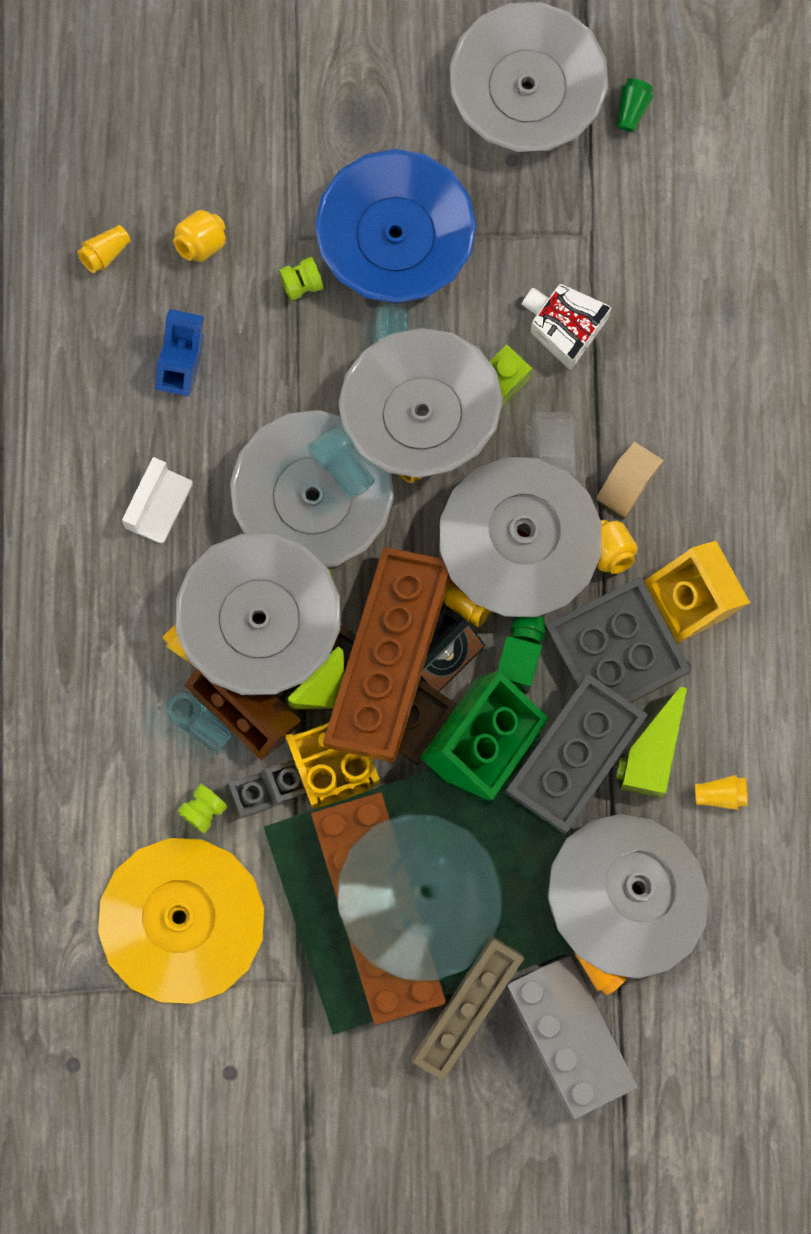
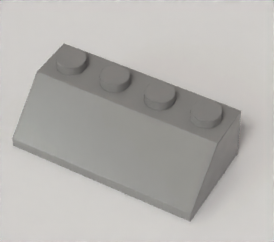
M571 955L544 966L506 986L505 989L571 1121L638 1088Z

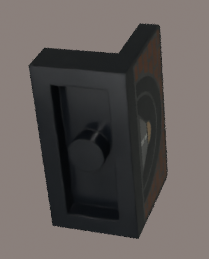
M447 606L439 614L420 678L439 692L485 647L484 642L468 621Z

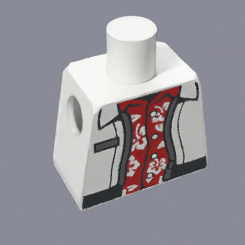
M561 284L555 289L550 298L533 287L522 302V306L537 315L531 324L530 332L570 370L573 369L607 322L611 312V307Z

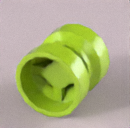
M311 256L301 260L300 264L295 267L285 266L278 269L282 284L291 302L300 299L303 293L308 291L315 293L324 289L321 276Z
M200 783L193 791L195 800L183 803L177 812L199 832L205 834L211 827L212 815H221L228 806L210 789Z

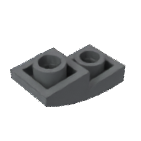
M294 760L265 768L261 773L229 782L224 786L237 820L307 794Z

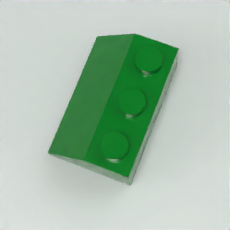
M500 670L485 674L475 679L420 758L446 782L490 801L494 799L549 718Z

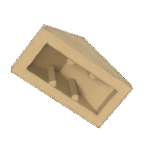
M633 442L617 461L595 500L626 519L664 460L638 443Z

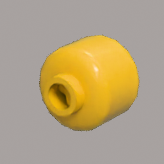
M197 210L176 226L175 238L173 239L174 246L184 259L204 262L225 245L226 236L224 231L226 226L217 214H210L205 210Z
M601 520V557L597 568L602 572L622 573L635 562L638 546L622 522Z

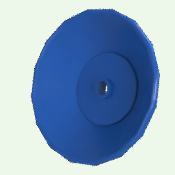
M400 149L365 154L338 171L321 195L315 221L321 257L337 280L364 298L395 304L427 298L451 283L471 256L477 227L471 197L453 171L426 154ZM396 229L401 231L402 235L399 238H392L389 235L390 231Z

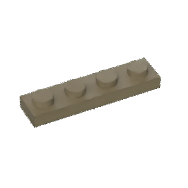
M491 936L411 1057L412 1062L444 1081L524 960L523 955Z

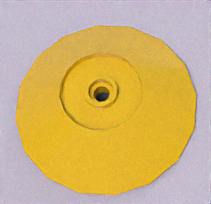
M168 838L138 849L114 871L100 900L98 935L108 964L130 989L161 1003L194 1004L224 993L249 970L263 941L264 905L254 877L232 853L203 839ZM178 911L186 914V920L182 924L173 922V916Z

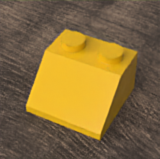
M717 541L692 547L643 581L677 643L714 626L750 604Z

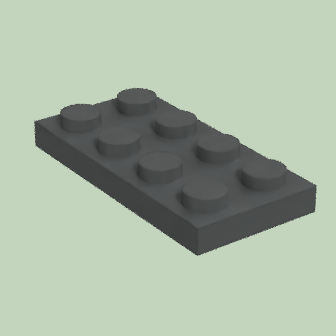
M587 674L505 793L560 832L566 834L648 714L590 674Z

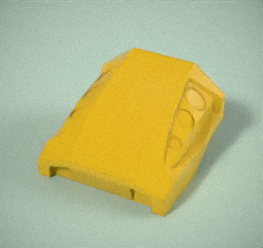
M329 723L299 734L292 735L291 733L285 736L312 809L335 805L361 795L380 784L372 758L325 748L323 741Z

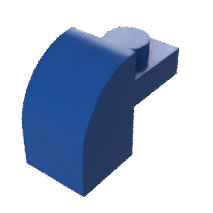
M169 309L166 316L164 345L157 362L156 390L190 397L202 354L204 316Z

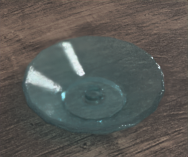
M405 814L375 825L352 846L339 875L338 910L350 941L372 965L401 979L436 981L466 970L478 958L490 937L494 936L501 919V883L489 853L467 830L438 816ZM422 887H428L431 890V898L428 899L422 896Z

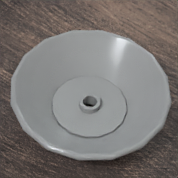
M542 2L508 3L481 15L460 37L450 62L451 96L464 122L487 142L516 152L549 151L578 138L598 117L608 90L607 61L594 33L570 12ZM530 82L534 87L527 90L522 87V84Z
M418 328L389 334L363 350L345 374L338 406L343 431L361 457L387 473L421 478L451 472L477 456L497 430L503 398L497 371L478 347L451 332ZM420 410L428 411L425 416H418L416 413Z
M320 410L289 413L258 429L239 452L230 481L233 515L244 534L275 533L305 545L327 567H337L368 549L385 528L394 499L392 473H387L360 456L343 431L341 416ZM309 491H316L319 493V498L315 501H310L306 498V494Z
M504 457L475 468L452 490L440 518V553L451 580L474 604L505 617H538L567 606L590 583L601 557V521L590 494L566 470L539 458ZM520 526L527 527L530 535L528 537H521L517 532V528Z
M275 533L239 534L211 546L188 569L176 597V632L188 660L211 683L241 695H274L305 682L329 658L341 629L340 595L328 567L305 545ZM261 613L266 616V620L262 624H255L252 621L253 616Z
M618 814L591 820L565 840L551 865L548 899L557 930L578 957L604 973L638 979L667 972L692 953L706 926L709 892L699 861L678 835L652 819ZM633 884H636L641 888V895H637L633 892Z

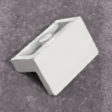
M153 457L122 519L124 527L156 543L164 544L193 486L192 481L168 470L166 462Z

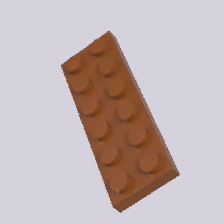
M383 547L323 741L325 748L391 763L396 762L450 581V575L442 558Z
M380 792L311 813L375 1026L445 1005L444 995L382 793Z

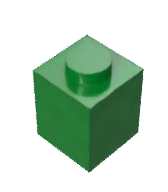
M507 636L498 670L521 692L529 693L542 645Z

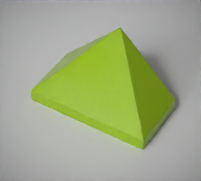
M337 647L330 654L329 658L288 697V704L294 710L334 708L344 676V654L340 647Z

